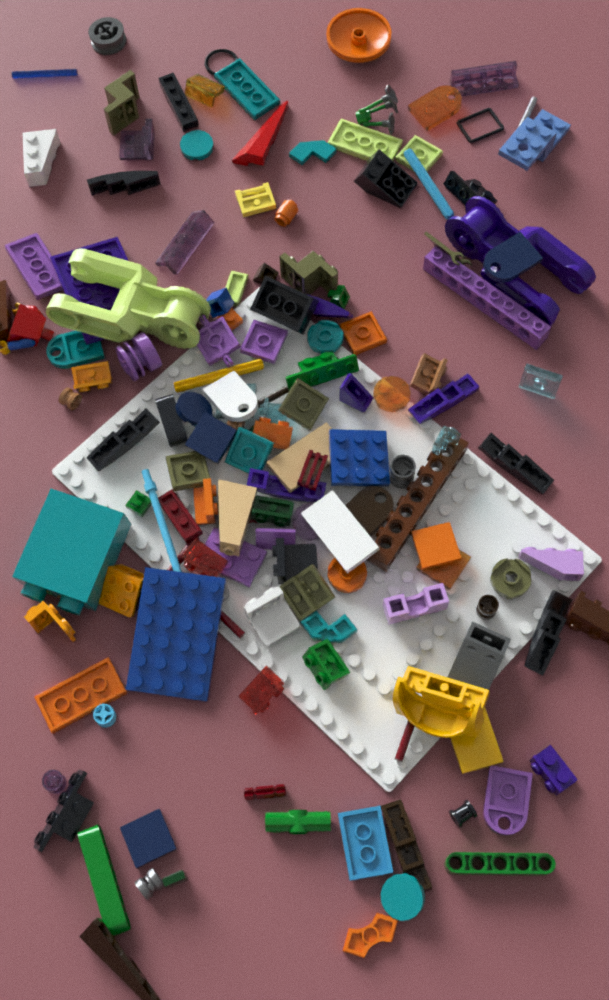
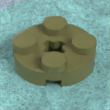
M502 559L493 567L490 582L493 589L500 596L513 600L523 596L528 591L531 585V571L519 559ZM506 575H515V582H508Z

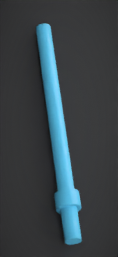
M144 469L141 471L145 482L144 488L146 493L149 494L173 571L182 572L156 493V484L152 481L149 469Z

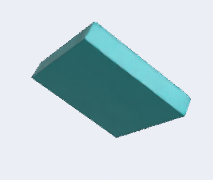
M238 427L224 462L248 474L250 468L263 470L274 442L247 429Z

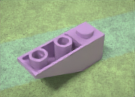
M526 547L519 554V559L558 580L580 581L584 575L583 551H577L576 549L560 551L555 548L537 550L535 547Z

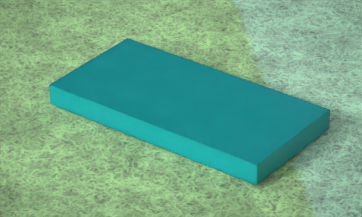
M241 58L214 74L217 82L254 121L280 104V99Z

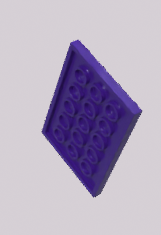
M118 237L78 248L128 261ZM74 250L50 257L66 295L75 298L79 302L111 311L120 291L119 288L97 282L92 284L85 283L71 275L69 259ZM81 332L86 345L104 340V338Z

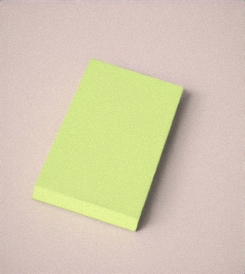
M340 119L328 143L340 152L366 161L380 149L394 161L403 144V140Z

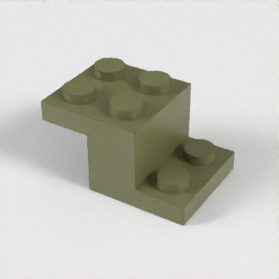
M131 70L104 88L108 101V106L104 108L109 132L113 136L139 118L136 100L140 96L135 73Z
M312 251L298 263L295 258L288 256L285 252L279 256L281 278L292 288L307 295L312 294L320 286L326 292H329V290L336 291L338 271L334 266H330L323 256Z

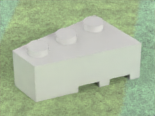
M57 129L23 133L24 175L29 187L47 184L53 159L56 158V151L61 143Z

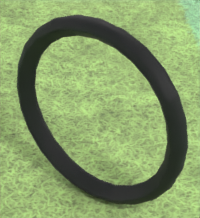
M228 49L214 50L205 58V68L210 74L214 75L216 72L208 67V60L213 54L219 52L229 53L234 57L235 61L238 59L236 54Z

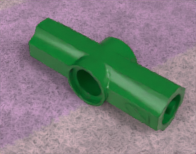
M307 810L266 812L265 832H288L289 834L331 832V812H308Z

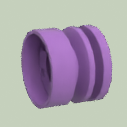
M144 332L132 338L134 347H131L126 341L123 343L124 349L120 345L115 347L120 365L134 382L139 379L137 372L142 377L145 376L144 366L150 372L162 366L155 347Z

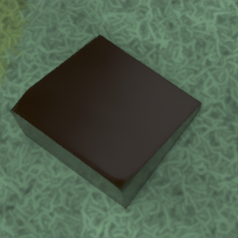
M264 262L259 266L253 281L262 284L265 276L275 280L279 272Z

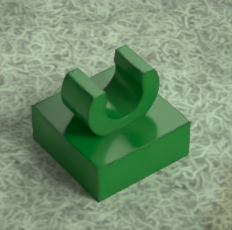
M338 285L336 291L329 290L327 297L331 298V303L345 309L350 295L345 285Z
M136 490L125 506L127 509L143 517L152 503L150 497Z

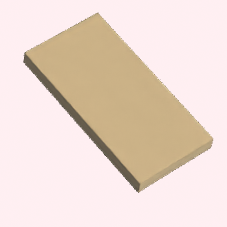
M327 422L267 461V467L290 493L300 487L297 485L309 450H313V453L319 452L322 456L324 454L328 455L323 470L330 466L329 430L332 428ZM311 457L310 463L308 465L307 471L302 482L306 483L307 477L309 475L310 469L315 458ZM318 460L312 478L317 475L321 460Z

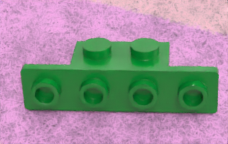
M332 351L324 352L319 356L306 358L298 362L300 372L286 376L285 379L289 391L297 378L313 387L346 376L349 373L358 372L357 356L352 354L337 359Z

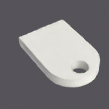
M235 371L203 389L204 395L223 417L229 421H246L253 417L258 410V400L255 393ZM241 409H248L246 412H239Z

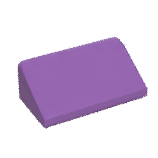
M257 528L255 531L256 546L261 549L272 550V545H276V538H284L285 545L296 544L295 529Z

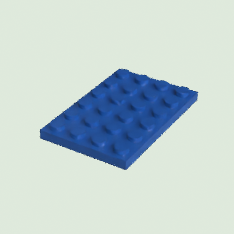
M145 567L126 690L208 701L226 578Z

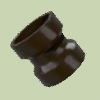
M484 595L479 599L476 613L481 619L490 620L495 616L499 607L497 598L492 595Z

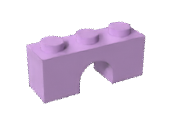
M441 583L425 587L422 592L413 596L405 597L403 593L384 598L383 609L388 625L446 610L449 599L444 584Z

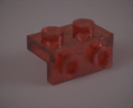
M197 538L181 556L184 563L183 566L190 572L196 571L200 575L218 577L228 564V560Z
M266 665L238 697L253 710L255 715L259 711L264 713L271 705L268 701L273 696L277 698L285 689L283 687L285 681Z

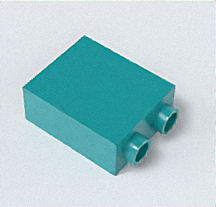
M50 489L12 575L14 579L23 585L20 594L38 602L44 601L46 594L60 599L57 605L58 608L80 616L83 607L96 611L108 566L116 564L132 524L129 519L120 511Z

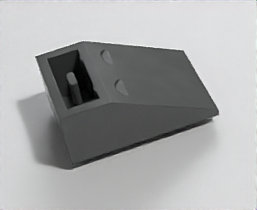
M472 621L447 678L489 690L511 639Z

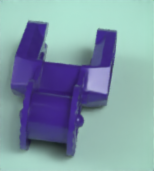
M474 196L470 198L465 206L466 214L463 217L453 216L445 223L446 236L449 242L452 243V246L467 258L479 260L482 264L486 254L491 249L521 232L543 257L540 264L556 275L571 292L581 294L596 280L595 271L591 265L544 228L527 226L518 231L506 221L500 209L485 197ZM496 266L490 267L494 272L500 271ZM482 268L480 274L484 280L548 325L552 326L555 323L560 308L551 297L537 292L519 277L510 282H496L486 275L484 268Z

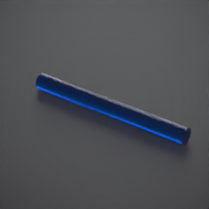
M77 69L12 71V78L78 76Z

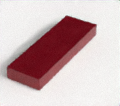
M172 489L158 497L162 510L186 544L203 534L196 521Z

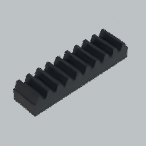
M174 72L159 77L160 87L170 107H172V111L182 131L197 127L199 125L198 119Z

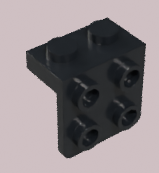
M276 538V545H272L273 557H277V564H273V576H277L278 584L285 583L311 564H314L318 570L317 547L315 544L285 545L284 538Z

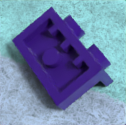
M551 745L529 760L534 773L541 775L547 790L556 796L578 780Z

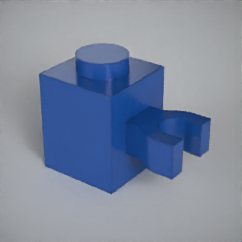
M227 288L212 292L206 299L211 307L210 314L212 318L228 313L234 305V301Z

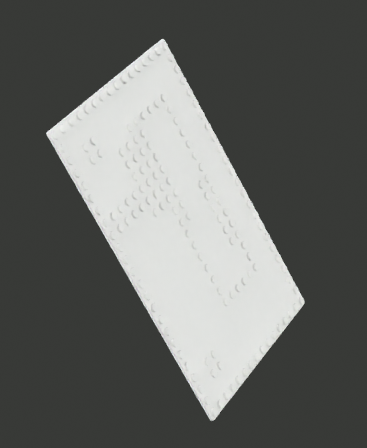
M258 288L234 309L243 319V324L232 330L240 346H242L253 320L288 330V336L275 364L263 361L264 369L239 376L255 393L257 400H260L276 390L287 386L285 377L300 372L298 362L321 354L314 352L307 342V332L310 326L315 325L311 320L303 335L250 310L258 293ZM197 345L187 350L52 470L53 475L76 497L124 513L132 524L125 543L151 568L167 570L171 562L153 507L151 505L145 515L141 517L127 509L125 505L136 490L149 497L144 488L145 482L142 470L149 469L152 481L155 482L157 487V496L160 497L172 489L165 456L194 451L187 447L185 443L170 448L155 399L173 394L177 403L181 394L196 392L209 401L213 410V417L225 424L228 421L204 395L203 389L210 384L178 393L175 391L174 382L228 368L223 359L209 366ZM343 346L334 353L337 359L352 355ZM240 348L229 355L234 362L232 366L257 360V358L240 353ZM358 358L359 371L352 374L374 397L365 412H361L339 401L340 386L348 376L346 375L312 387L328 397L329 400L310 431L278 411L287 394L262 406L253 417L245 421V429L247 430L254 425L255 419L259 420L260 417L270 418L272 423H278V420L289 422V426L293 427L290 446L326 422L332 429L386 431L389 473L391 461L394 457L408 455L413 458L416 464L414 481L418 478L417 473L422 465L426 466L428 463L427 458L432 450L435 452L438 448L437 443L441 436L445 437L448 433L432 419L419 424L408 411L414 404ZM147 408L160 423L116 461L101 471H97L86 457L112 431L117 432L129 419L133 421ZM182 420L187 438H189L195 426ZM231 444L219 464L205 457L212 485H216L217 497H214V503L217 504L219 479L247 485L249 474L224 462ZM272 448L267 461L284 450ZM468 448L415 528V530L450 522L461 560L422 570L411 535L387 572L365 560L364 563L367 568L366 582L362 588L352 593H342L334 589L329 583L327 576L328 566L335 557L301 515L304 510L315 502L287 500L257 492L258 496L294 502L290 526L279 527L274 523L268 522L250 523L244 541L256 546V529L272 528L295 529L296 544H315L317 547L318 571L336 597L318 609V613L328 625H331L346 614L358 629L355 634L343 643L330 642L349 669L350 674L331 684L327 690H323L316 682L314 675L302 659V656L309 647L321 641L313 640L309 636L294 612L293 614L300 625L299 628L270 646L263 644L245 614L244 606H246L249 600L253 598L258 599L268 589H275L282 585L278 584L277 576H273V564H277V557H273L272 550H265L267 551V556L250 588L197 564L196 559L214 527L219 529V516L215 515V524L198 525L203 534L199 536V541L180 567L184 573L226 578L229 596L222 604V611L245 632V635L239 638L221 620L218 632L386 792H392L441 738L427 734L414 727L403 762L394 759L408 721L405 716L396 714L393 705V692L397 678L404 677L408 666L448 677L473 621L511 639L494 677L495 679L533 637L552 590L569 598L601 563L602 559ZM442 453L443 456H451L448 453ZM265 464L263 471H268L269 475L275 476ZM330 466L323 470L319 480L320 482L327 483L325 495L333 490L344 505L362 489L369 487L331 486ZM432 468L436 472L441 471L439 468ZM390 482L389 487L382 488L391 494L394 502L393 511L395 512L398 507L396 506L398 500L402 495L405 497L408 491L407 488H396ZM427 482L422 483L425 487L431 486ZM194 488L174 491L195 520ZM378 495L375 500L383 503L386 501V498ZM417 497L412 498V500H413L414 502H420V501H421V500H420L419 498H417ZM162 510L176 555L178 556L186 543ZM406 512L401 514L403 517L406 518L411 516L409 513ZM398 528L391 529L394 533L401 532ZM377 531L371 536L374 542L377 539ZM386 543L380 545L384 549L390 548V545ZM526 547H535L537 550L555 548L560 551H565L566 549L583 551L584 575L580 581L558 580L524 562L531 571V585L523 596L513 600L506 599L493 589L490 582L492 569L497 562L506 558L519 559L521 550ZM506 575L508 582H515V575ZM444 584L449 599L446 610L388 625L383 609L384 598L403 593L405 597L419 594L425 587ZM484 595H492L499 602L498 610L490 620H483L476 613L479 599Z

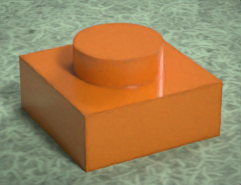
M232 307L228 313L217 317L219 319L223 316L231 331L243 324V319Z

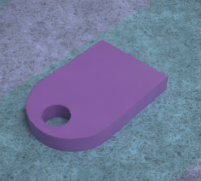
M498 766L489 767L483 816L487 826L493 832L508 836L517 833L524 827L528 817L533 773ZM500 818L508 819L510 823L509 829H501L498 825V820Z

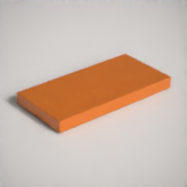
M107 657L34 696L51 733L54 734L93 713L98 705L109 704L128 693L110 658Z

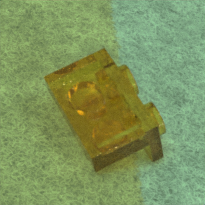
M196 74L187 79L185 95L209 107H213L215 97L224 93L225 86L200 74Z

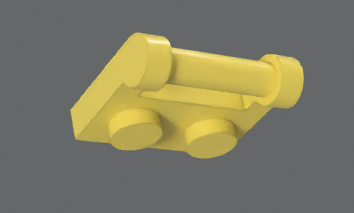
M268 182L263 183V186L235 191L243 217L276 209V203Z

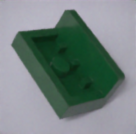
M256 495L251 520H255L258 523H274L279 527L290 526L294 502Z

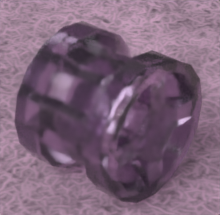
M49 770L42 778L43 787L53 794L62 792L67 784L65 776L58 770Z

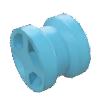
M108 704L98 705L93 712L94 720L103 728L111 727L116 722V712Z

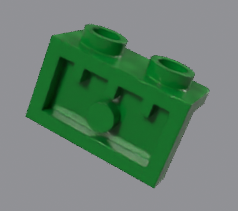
M328 639L309 647L302 656L305 665L310 669L316 682L323 690H327L331 684L350 674L349 669Z

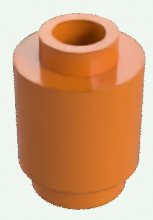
M284 200L275 213L276 217L274 220L276 223L283 227L289 225L299 211L297 204L292 200Z

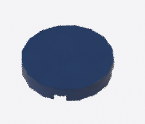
M196 392L181 394L175 406L178 416L185 423L189 422L195 427L204 412L212 416L211 404L204 396Z

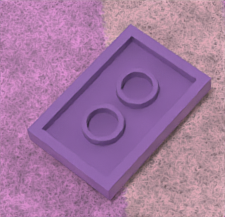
M214 527L197 557L196 563L250 588L267 556V551L244 541L240 556L226 555L220 552L219 529Z

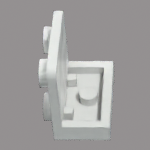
M280 587L268 589L264 592L263 596L258 599L253 598L249 600L246 606H244L247 618L265 646H270L297 630L300 626L284 600V594Z

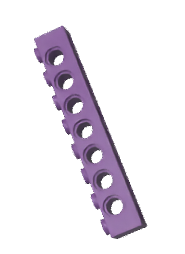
M435 246L424 257L423 270L535 350L548 338L551 329L550 325L463 264L456 265L452 261L451 256L439 247Z

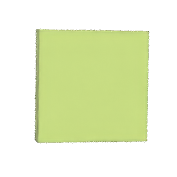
M414 135L398 153L395 161L414 171L404 157V152L410 148L428 172L442 156L443 150Z

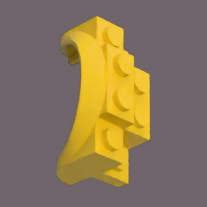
M408 666L404 677L397 678L393 692V705L396 714L405 716L411 724L427 734L441 738L465 735L477 739L484 722L483 711L490 692L481 687Z

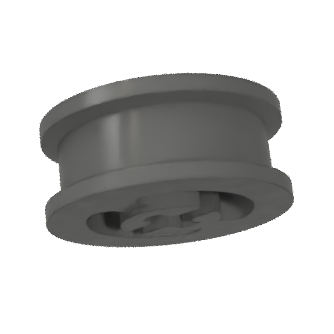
M112 17L100 18L89 27L88 34L91 45L97 53L112 55L124 48L126 35L123 24L118 19Z

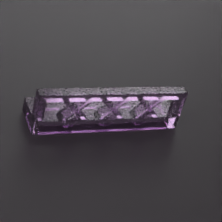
M516 61L451 70L449 83L454 98L518 88L519 83L516 76L517 63ZM512 78L513 83H507L504 80ZM494 81L497 85L492 86L488 82ZM479 84L481 85V87L474 88L472 85ZM462 86V87H464L465 89H464V90H461V91H457V90H456V87Z
M205 210L195 211L190 214L155 262L158 267L167 266L173 274L180 272L215 223Z

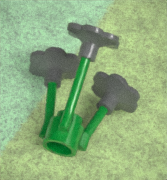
M387 85L385 88L386 95L367 107L356 111V118L358 124H363L364 127H388L390 135H393L395 129L394 113H390L388 120L369 122V120H372L371 113L384 108H393L398 113L396 93L390 85ZM382 102H384V105H381V106H379V107H376V108H374V109H371V108H373V107H375V106L381 104Z

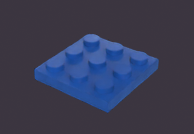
M329 430L331 486L389 487L390 477L386 431Z

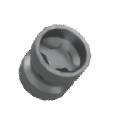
M153 868L147 871L144 878H139L134 882L146 900H149L156 890H161L165 887L162 879Z

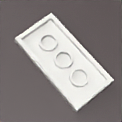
M333 490L301 513L306 522L347 573L380 550L378 545Z

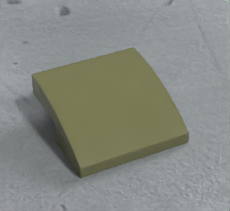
M311 564L279 586L283 591L285 600L299 621L336 598L314 564Z

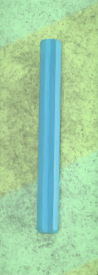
M410 148L406 150L404 157L445 219L448 220L453 217V210L413 150Z

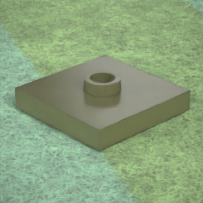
M297 378L278 411L310 431L329 398Z
M196 451L165 456L173 492L203 487V479L210 478L205 457Z

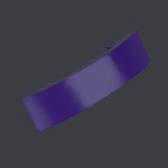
M250 468L247 486L256 487L257 492L277 498L302 502H317L325 495L327 484L319 481L316 491L300 486L290 493L276 476L269 475L268 471ZM311 480L310 484L313 485L315 480Z

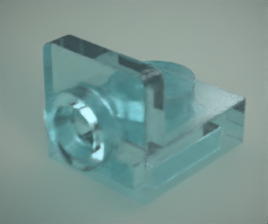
M265 398L264 404L260 405V415L270 418L272 423H278V420H287V416L278 411L281 404L269 403V398Z
M443 425L433 444L432 453L439 455L441 450L445 451L449 441L457 445L461 433L453 427Z

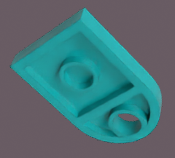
M71 331L55 336L50 340L46 348L49 361L60 369H68L105 359L101 341L86 345L79 331ZM54 351H61L60 355L52 356Z

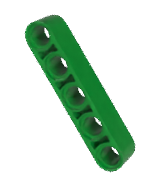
M98 824L78 832L80 846L103 922L113 936L131 930L130 921L100 825Z
M454 852L448 855L444 862L446 871L452 875L545 876L553 872L556 865L555 859L547 853ZM451 858H457L460 861V869L455 870L451 868L449 864ZM473 858H478L482 861L483 866L481 870L473 868ZM496 858L503 860L505 864L503 870H498L494 866ZM517 859L525 860L527 864L526 870H520L517 867ZM540 859H545L548 862L549 868L547 871L539 867Z

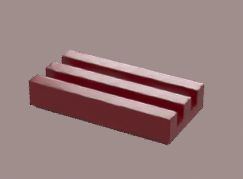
M309 450L297 485L316 491L328 455L324 454L322 456L319 452L313 453V450ZM312 457L315 459L305 483L302 481ZM318 460H321L322 462L318 470L317 476L315 478L314 484L311 485L310 481L312 479L316 465L318 463Z

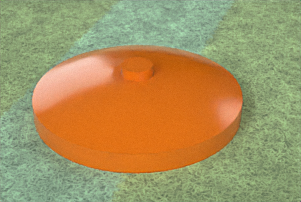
M352 8L342 11L332 18L327 26L326 40L329 49L337 57L349 62L364 63L379 58L387 51L391 43L392 31L387 19L378 12L366 8Z

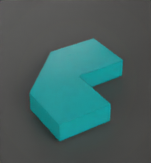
M324 140L300 142L289 152V157L301 165L312 155L327 163L337 153V149Z
M316 610L300 622L313 640L318 641L328 639L330 642L343 643L358 631L346 614L331 625H328Z

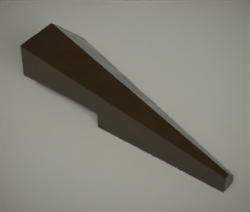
M96 918L79 937L142 1000H161L134 960L125 954L103 920Z

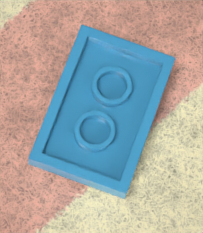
M381 806L338 813L349 880L354 881L392 874L393 868Z

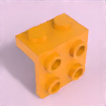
M42 601L37 606L31 607L24 616L37 633L55 621L72 642L76 640L73 636L76 632L52 604L47 605Z

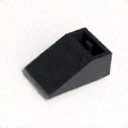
M380 149L368 159L353 181L366 193L399 208L404 205L418 183Z

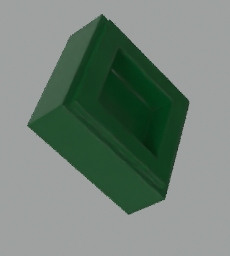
M183 870L162 879L167 889L188 880L186 872Z

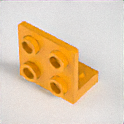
M123 564L108 566L99 604L129 618L133 617L142 589L144 573Z

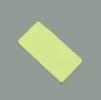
M231 271L225 288H227L234 301L233 306L237 307L240 304L249 279L248 274Z

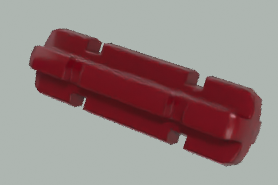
M284 784L276 785V787L269 785L256 787V789H253V787L244 789L245 800L286 796Z

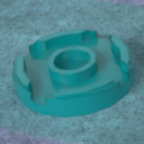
M190 131L181 138V153L189 160H203L213 152V139L205 131Z
M321 320L315 325L310 326L307 332V342L309 347L316 353L322 354L331 351L335 353L343 344V331L336 322Z
M406 873L396 874L388 878L382 886L380 894L381 903L385 911L392 918L406 921L416 917L422 911L425 903V892L414 876Z

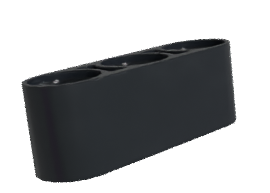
M173 394L155 399L170 448L186 443L188 438L182 420L175 409L176 402Z

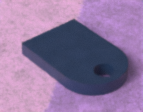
M519 232L491 249L486 254L483 268L490 279L505 283L514 280L541 263L543 257L525 236ZM496 266L500 271L494 272L490 267Z

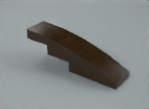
M399 799L382 805L381 810L402 872L414 876L419 884L422 885L424 892L432 890V885L402 800Z

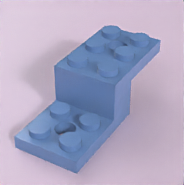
M542 109L534 120L527 117L500 148L498 155L528 171L537 159L543 162L570 130L571 124Z

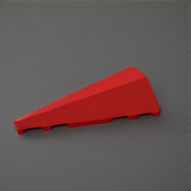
M288 101L283 102L232 159V163L248 166L249 163L264 165L270 147L276 140L286 114Z

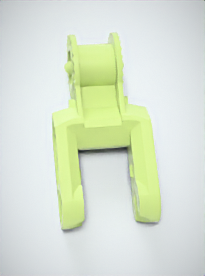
M76 249L73 251L69 259L71 275L85 283L92 284L97 282L119 288L120 291L111 311L79 302L66 294H54L46 308V315L51 321L68 329L118 343L132 339L141 331L155 335V337H158L159 340L166 344L183 349H190L199 343L200 333L196 328V324L200 322V316L202 319V315H206V318H208L211 312V307L207 300L196 291L178 286H171L166 289L158 287L157 277L141 264L87 249Z

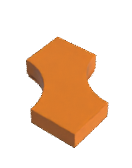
M376 913L373 921L366 927L361 929L349 928L343 952L365 958L368 950L374 944L379 942L392 943L398 920Z

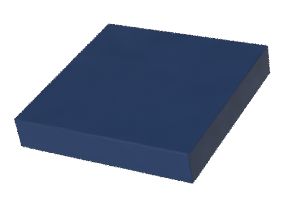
M204 412L185 445L219 464L233 441L237 430Z
M160 808L120 827L136 869L177 850Z

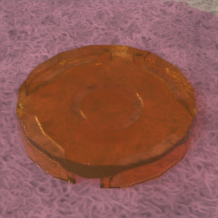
M384 377L374 386V400L376 405L384 411L397 412L400 409H404L410 401V387L405 380L399 377Z

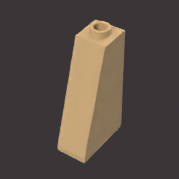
M220 479L218 481L220 552L226 555L240 556L257 495L256 487Z

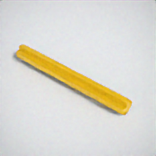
M262 359L253 360L174 382V388L177 393L214 383L232 371H235L240 376L264 369Z

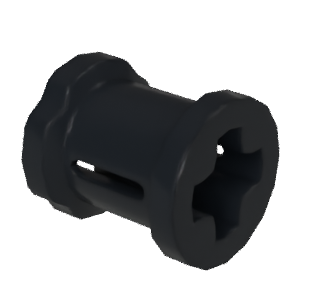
M465 800L464 804L456 810L449 811L450 817L459 829L463 826V823L472 817H478L477 812L468 800Z

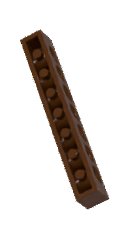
M449 431L445 437L441 436L437 443L438 448L435 452L433 450L430 452L426 466L422 465L420 467L416 481L412 480L407 487L408 492L405 497L402 495L396 504L398 507L395 512L391 511L389 513L385 527L381 526L377 531L375 543L380 550L367 559L368 562L385 572L388 571L411 536V531L415 530L466 453L469 442ZM442 453H448L451 456L446 457L443 456ZM436 467L439 468L441 471L436 472L432 470V468ZM427 482L431 486L425 487L422 483ZM417 497V498H419L421 501H420V502H414V501L412 500V498ZM406 512L409 513L411 516L406 518L403 517L401 514ZM398 528L401 532L394 533L391 529ZM386 543L390 545V548L384 549L380 545Z

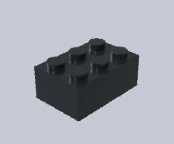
M265 276L250 310L304 335L319 301Z

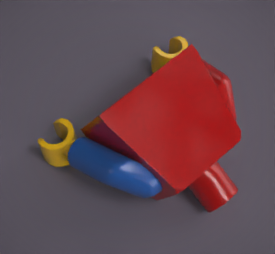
M15 303L16 309H12L15 319L7 339L9 342L7 344L3 340L0 341V345L4 347L0 349L3 355L8 354L12 350L36 347L40 338L48 341L52 339L54 331L44 328L47 318L36 306Z

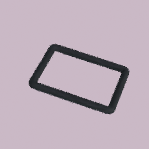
M486 108L456 122L470 143L504 130L503 124L491 108ZM489 111L500 128L471 140L460 123Z

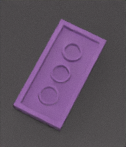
M37 233L5 245V250L36 300L63 290L51 263L50 257L52 255Z

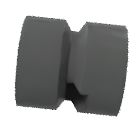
M398 455L391 461L389 477L390 482L396 488H407L410 482L414 481L416 464L413 458L408 455Z

